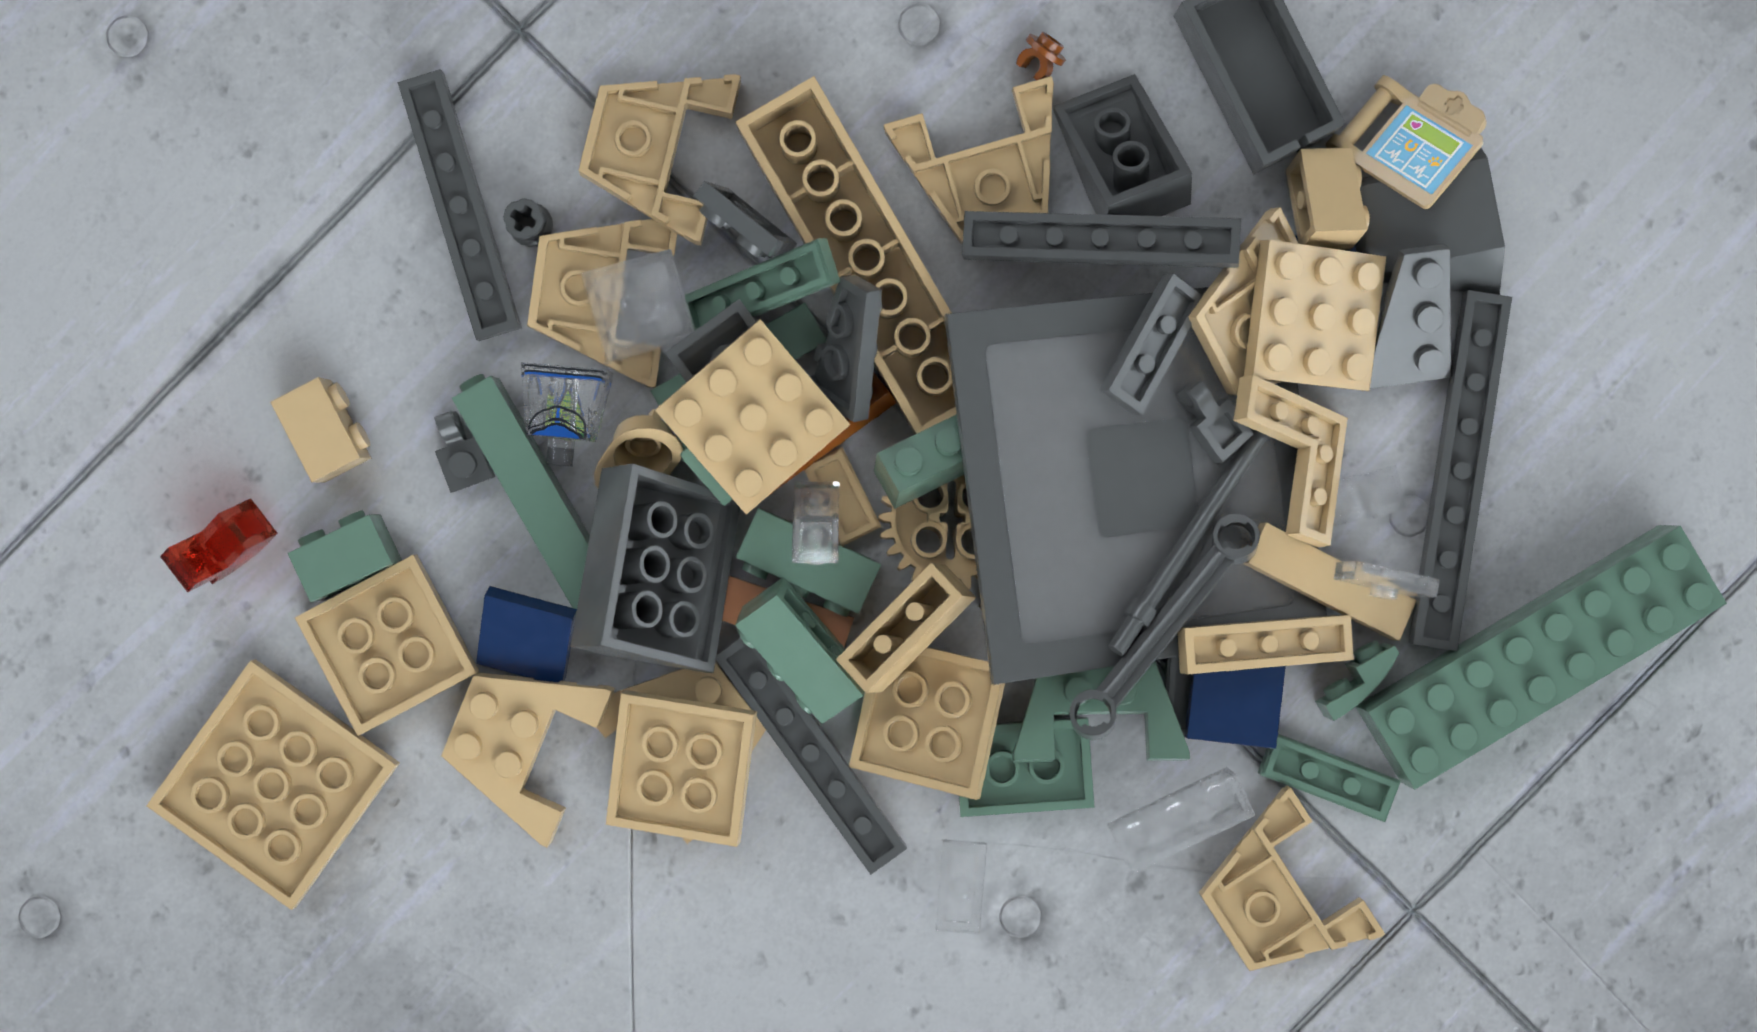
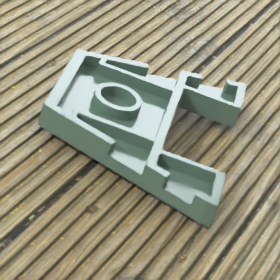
M1154 661L1116 708V714L1144 715L1146 761H1187L1190 759V751ZM1115 666L1036 678L1028 707L1024 714L1019 737L1012 754V762H1053L1055 760L1054 715H1070V706L1073 699L1083 691L1096 690ZM1097 699L1084 701L1077 710V714H1110L1104 702Z

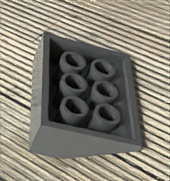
M633 463L602 468L571 647L613 657L714 673L740 507L732 499L723 506L705 486Z

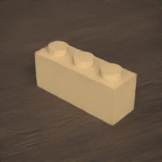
M930 563L836 660L866 693L883 692L970 605L976 596L946 565Z

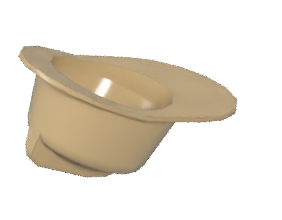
M655 409L651 410L648 415H635L626 418L617 426L612 442L598 461L594 471L595 486L599 488L602 468L633 463L670 475L681 460L680 454L683 451L682 443L672 434L669 426L661 420Z

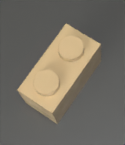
M1353 148L1300 149L1286 169L1298 244L1351 250L1368 230L1370 220L1368 208L1362 202L1360 191L1362 173L1360 167L1355 164Z
M317 377L270 402L311 482L325 483L372 459L367 450V447L371 445L369 437L364 428L358 422L353 423L346 408L350 406V402L339 383L333 384L329 379Z

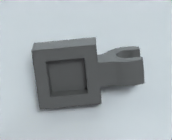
M1199 381L1194 386L1191 383H1187L1175 394L1180 404L1197 417V420L1188 428L1214 463L1224 462L1254 435L1249 427L1233 421L1235 406L1230 399H1219L1216 402L1210 390L1202 381Z
M449 411L434 417L439 433L447 445L445 448L436 450L435 454L450 493L494 478L493 469L475 438H466L457 411Z

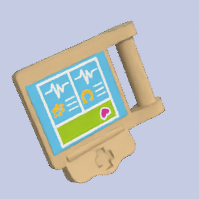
M1382 75L1374 85L1376 92L1340 135L1333 134L1325 146L1326 148H1353L1355 164L1361 170L1421 208L1429 209L1482 147L1483 137L1481 132L1487 125L1485 114L1481 109L1470 103L1464 92L1449 91L1439 84H1431L1418 97L1394 79ZM1390 102L1400 105L1363 151L1354 146Z

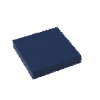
M489 586L484 596L476 664L534 678L539 681H565L577 609Z
M1286 666L1192 674L1184 737L1187 739L1276 749Z

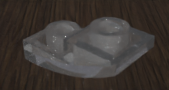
M839 482L794 483L792 563H807L810 565L838 563Z

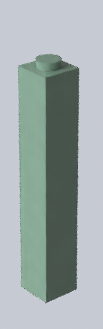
M484 374L476 375L459 386L462 392L452 397V400L572 608L577 609L590 535L530 430L528 431L527 425L500 378L494 376L485 378Z

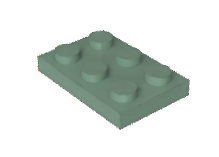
M1076 717L1081 727L1084 723L1089 726L1087 717ZM1070 718L1054 719L1055 760L1053 762H1012V754L1019 737L1022 721L996 723L980 799L974 800L959 796L960 817L1095 808L1090 740L1079 736L1075 732Z

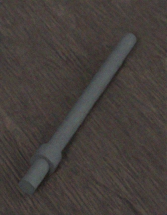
M1252 429L1254 435L1241 445L1140 598H1134L1124 612L1126 619L1108 644L1109 649L1124 656L1140 630L1148 628L1157 614L1156 606L1269 438L1268 435Z

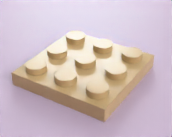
M1260 240L1244 376L1255 375L1264 380L1370 391L1386 256L1276 240Z
M761 319L655 409L658 415L746 515L850 426V423Z
M417 554L409 556L295 617L357 736L480 672Z
M927 647L883 692H865L849 767L974 800L980 799L1005 683L991 684L989 662L986 660Z
M623 691L620 696L606 825L737 847L741 842L757 711L636 691Z

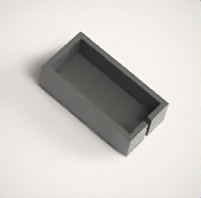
M1185 0L1181 2L1173 17L1253 175L1290 157L1295 151L1298 153L1300 149H1306L1333 135L1346 124L1283 0Z

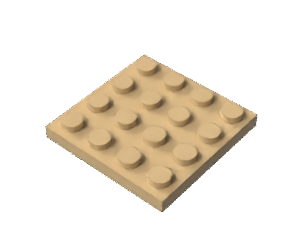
M255 659L247 664L146 806L290 910H293L301 902L400 762L364 736H357L354 729Z

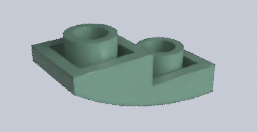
M1375 640L1356 649L1353 652L1356 658L1345 664L1353 680L1349 682L1347 678H1343L1333 682L1324 688L1325 696L1315 701L1323 716L1335 721L1351 711L1371 694L1385 678L1399 655L1395 645L1384 642L1379 644Z

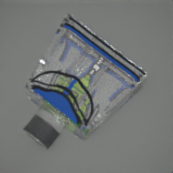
M521 362L527 436L548 438L547 465L573 467L575 441L596 442L613 380V372L604 369Z

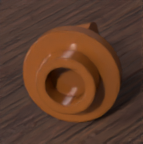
M1042 32L1039 37L1029 34L1026 41L1032 48L1023 50L1019 54L1016 64L1019 67L1027 68L1031 60L1037 57L1040 61V68L1033 78L1039 80L1050 77L1054 68L1053 63L1062 66L1066 61L1060 53L1064 46L1045 32Z

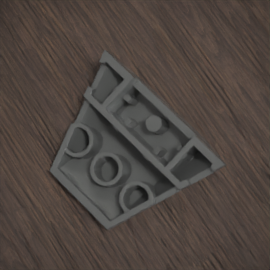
M1482 148L1477 151L1429 209L1421 208L1372 176L1362 180L1360 187L1363 205L1368 208L1370 220L1368 230L1355 244L1356 251L1386 256L1383 283L1389 284L1399 250L1445 244L1450 248V291L1464 292L1471 290L1500 295L1505 243L1488 157Z

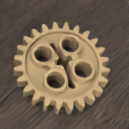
M965 475L953 480L956 483L954 516L962 518V522L958 523L953 530L954 558L951 560L946 557L948 525L945 522H940L939 519L948 511V483L936 488L940 493L941 501L940 505L935 508L924 507L916 498L894 509L888 496H882L881 503L890 507L891 512L882 513L878 516V521L890 524V529L882 532L880 539H893L895 543L886 552L887 556L901 554L903 557L897 570L901 571L908 566L913 567L914 572L911 578L913 582L930 563L946 565L970 590L971 577L975 576L977 580L978 577L975 555L967 553L961 545L963 533L972 531L969 508L962 500L963 490L966 489ZM922 530L935 532L940 540L939 549L934 553L921 551L916 544L917 533Z

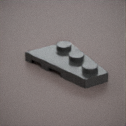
M857 275L840 277L841 282L837 285L826 318L829 333L826 342L817 345L813 358L818 363L815 375L809 377L843 416L852 422L868 419L870 400L873 395L872 379L874 361L877 355L876 342L879 315L882 310V290Z

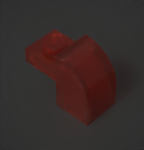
M250 498L218 513L201 532L168 547L161 554L160 558L188 593L208 582L214 584L233 573L257 555L278 533Z

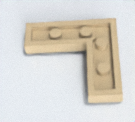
M1248 375L1240 377L1233 421L1298 449L1285 535L1315 547L1331 546L1348 418L1258 376Z

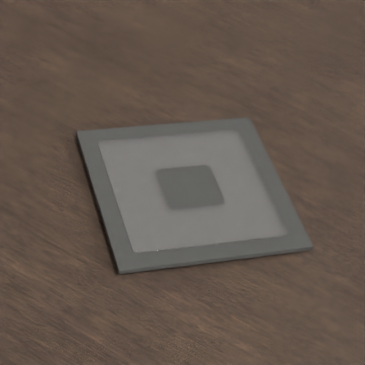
M1209 287L1194 289L1203 296ZM1153 293L944 315L992 685L1115 666L1123 656L1109 649L1108 644L1126 619L1124 612L1134 598H1140L1239 450L1238 448L1224 462L1214 463L1188 428L1197 420V417L1187 411L1176 398L1175 394L1187 383H1191L1194 386L1199 381H1202L1210 390L1216 402L1219 399L1229 398L1236 407L1237 395L1226 393L1192 326L1143 415H1132L1099 391ZM1281 382L1275 384L1299 395L1298 383ZM1269 436L1156 606L1157 614L1210 550L1214 528L1217 522L1224 516L1235 513L1243 514L1250 517L1257 526L1260 523L1267 522L1286 532L1297 448ZM1237 525L1224 528L1219 536V543L1224 549L1228 546L1240 549L1247 544L1250 545L1252 542L1250 533L1244 527ZM1238 564L1230 567L1183 627L1327 616L1326 606L1244 564ZM1142 628V629L1140 630V632L1138 633V635L1136 636V638L1134 639V641L1132 642V644L1136 641V639H1137V638L1141 635V633L1145 630L1144 628ZM1178 633L1157 659L1179 656Z

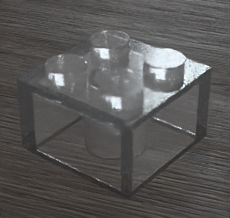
M671 249L582 272V283L606 365L673 347L694 332Z

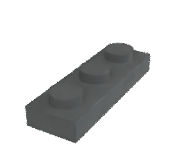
M1174 273L1163 274L1099 391L1132 415H1143L1192 325L1189 315L1203 296Z

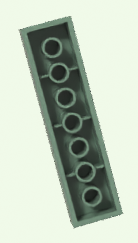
M1658 525L1460 643L1457 651L1449 650L1361 702L1356 706V709L1401 783L1416 790L1727 603L1682 527Z

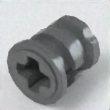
M523 198L513 201L504 211L503 220L506 224V229L513 239L521 245L528 247L538 246L539 236L552 233L553 220L549 211L533 200ZM522 216L528 218L531 216L536 220V224L533 228L523 227L519 223V219Z

